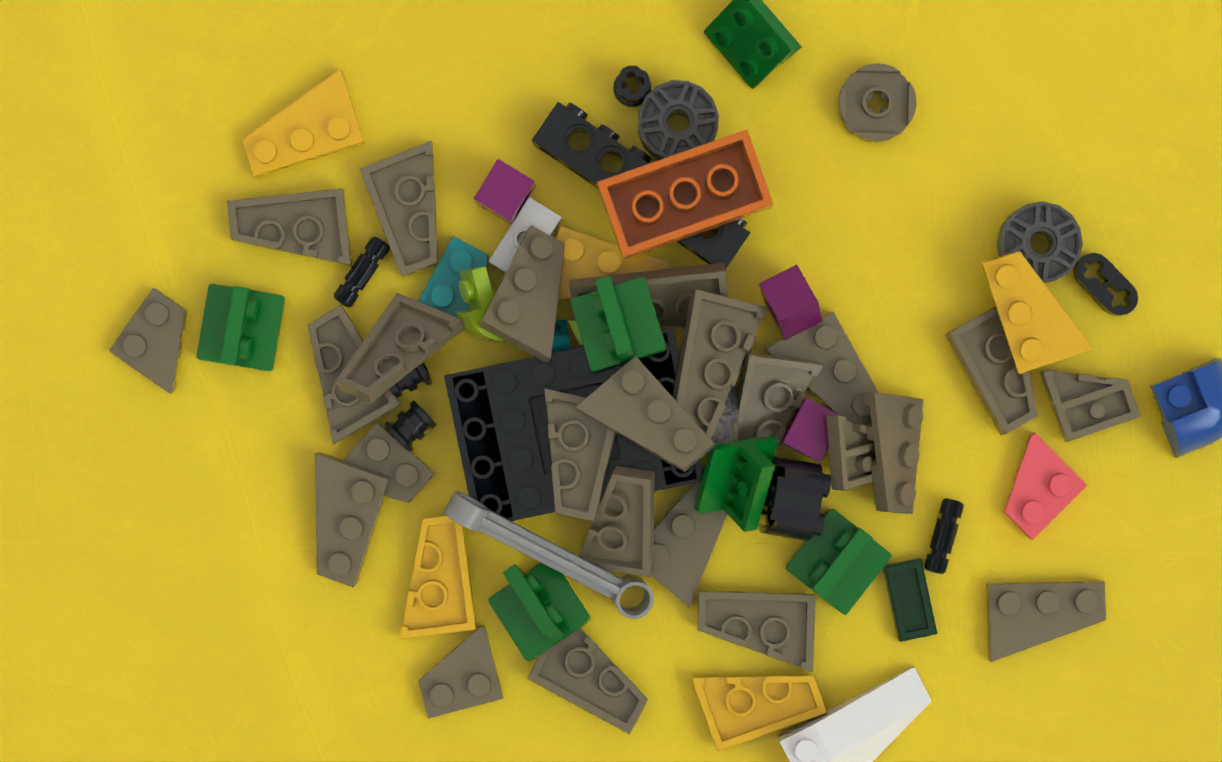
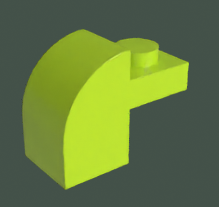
M486 266L472 267L459 271L461 276L459 291L463 301L468 303L470 309L457 312V318L462 319L465 330L476 338L488 341H505L478 326L494 295Z

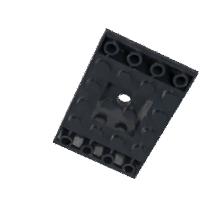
M674 328L661 330L667 347L666 350L639 360L668 393L673 396L679 352ZM583 346L554 352L548 363L536 357H530L444 375L469 496L484 504L489 510L510 521L555 512L551 470L552 459L544 388L587 398L625 364L593 373ZM616 433L601 500L616 466L655 471L654 491L701 482L703 476L701 459L686 472H683L646 451L635 442Z

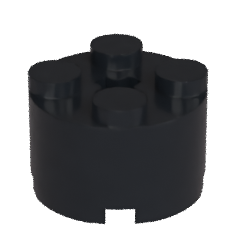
M774 457L772 463L776 466L761 513L766 515V525L759 524L760 533L809 541L813 535L821 536L825 517L824 513H820L822 497L827 498L830 492L831 475L824 474L820 464Z

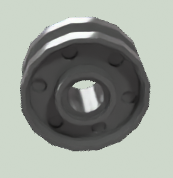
M672 80L656 86L645 96L639 109L638 134L643 147L650 155L657 160H661L714 141L718 132L719 113L713 98L702 87L689 81ZM675 114H680L688 120L689 126L684 131L675 132L668 127L667 120Z
M1037 202L1027 204L1007 217L1000 227L996 244L998 257L1019 250L1043 283H1049L1058 280L1072 270L1079 260L1083 242L1081 229L1072 214L1059 205ZM1034 233L1043 234L1048 240V249L1044 254L1036 253L1030 246V239Z

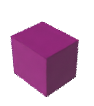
M497 159L473 199L476 204L512 225L527 199L534 191L536 184L531 178Z
M798 265L759 283L764 303L768 307V311L784 340L823 321L819 303Z
M805 398L800 408H797L780 443L815 462L821 463L829 448L826 415L838 414Z

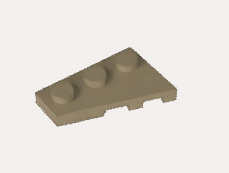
M544 388L552 459L551 470L555 513L596 522L616 433L608 429L607 426L576 410L575 407L586 399L585 397Z

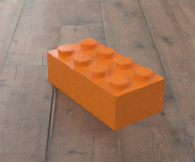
M747 129L597 182V188L623 260L768 210L773 205Z

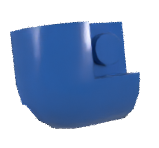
M1220 358L1150 386L1164 420L1161 422L1175 458L1213 444L1222 438V361Z

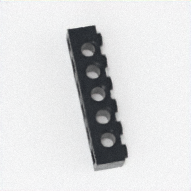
M557 102L532 139L535 147L596 188L598 181L647 165L652 159L634 145L628 150L617 141L620 136L607 126L600 124L596 128L585 119L588 114L571 102L566 107ZM582 132L588 135L591 142L586 150L575 151L570 148L568 141L574 133ZM607 154H615L620 157L623 164L619 171L607 173L600 166L601 159ZM739 219L717 227L718 232L712 238H702L697 234L677 241V243L708 264L724 263L726 269L751 232L745 229L747 222L744 219Z

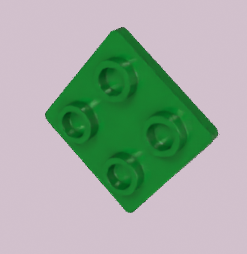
M732 0L704 30V34L752 89L758 86L773 70L792 57L802 47L762 0Z
M607 276L595 280L597 291L571 299V306L588 363L593 373L626 364L635 356L638 359H642L666 350L664 337L644 277H638L614 285L611 277Z
M210 284L208 286L197 349V359L272 371L274 369L285 297L254 291L244 287Z
M771 435L714 445L708 453L694 509L699 514L724 510L744 532L757 530L775 465L772 462L778 440Z
M830 509L824 516V527L821 536L813 535L809 541H805L787 563L786 570L842 614H847L890 560L891 553L874 541L873 537L856 527L835 509Z
M539 563L526 573L516 564L505 570L503 574L510 584L495 593L488 600L522 656L528 662L534 660L591 620V616L565 576L543 563Z

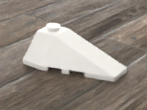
M912 666L828 709L827 713L813 717L783 732L777 738L789 762H873L932 700L915 667Z

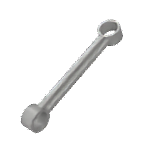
M455 491L443 511L446 516L458 524L473 531L479 530L609 597L618 611L627 618H641L653 606V592L642 578L635 575H627L620 578L489 510L484 504L465 493ZM630 586H642L644 589V599L634 608H624L620 604L622 592Z

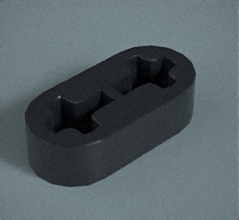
M1090 253L1079 258L1073 269L1074 278L1109 315L1121 316L1134 310L1138 302L1136 289L1106 257L1098 253ZM1085 262L1090 265L1097 262L1100 265L1097 273L1105 281L1103 284L1095 277L1085 278L1084 274L1087 271V268L1084 266ZM1108 286L1115 292L1124 290L1127 293L1124 297V301L1127 304L1125 307L1122 305L1112 306L1111 302L1114 297L1106 289Z

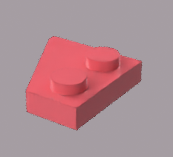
M1035 432L1028 436L1027 447L1021 464L1017 468L1014 485L1003 510L1019 529L1032 540L1087 486Z

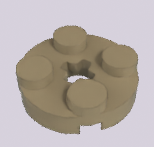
M869 64L863 66L849 76L839 92L838 112L844 127L850 134L864 141L884 142L892 139L904 131L915 114L916 95L913 86L900 74V71L890 65ZM873 93H880L881 100L887 101V107L881 108L878 114L873 113L872 108L866 105V100L872 99Z

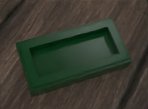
M916 558L885 565L883 572L898 641L902 642L937 634L922 559Z

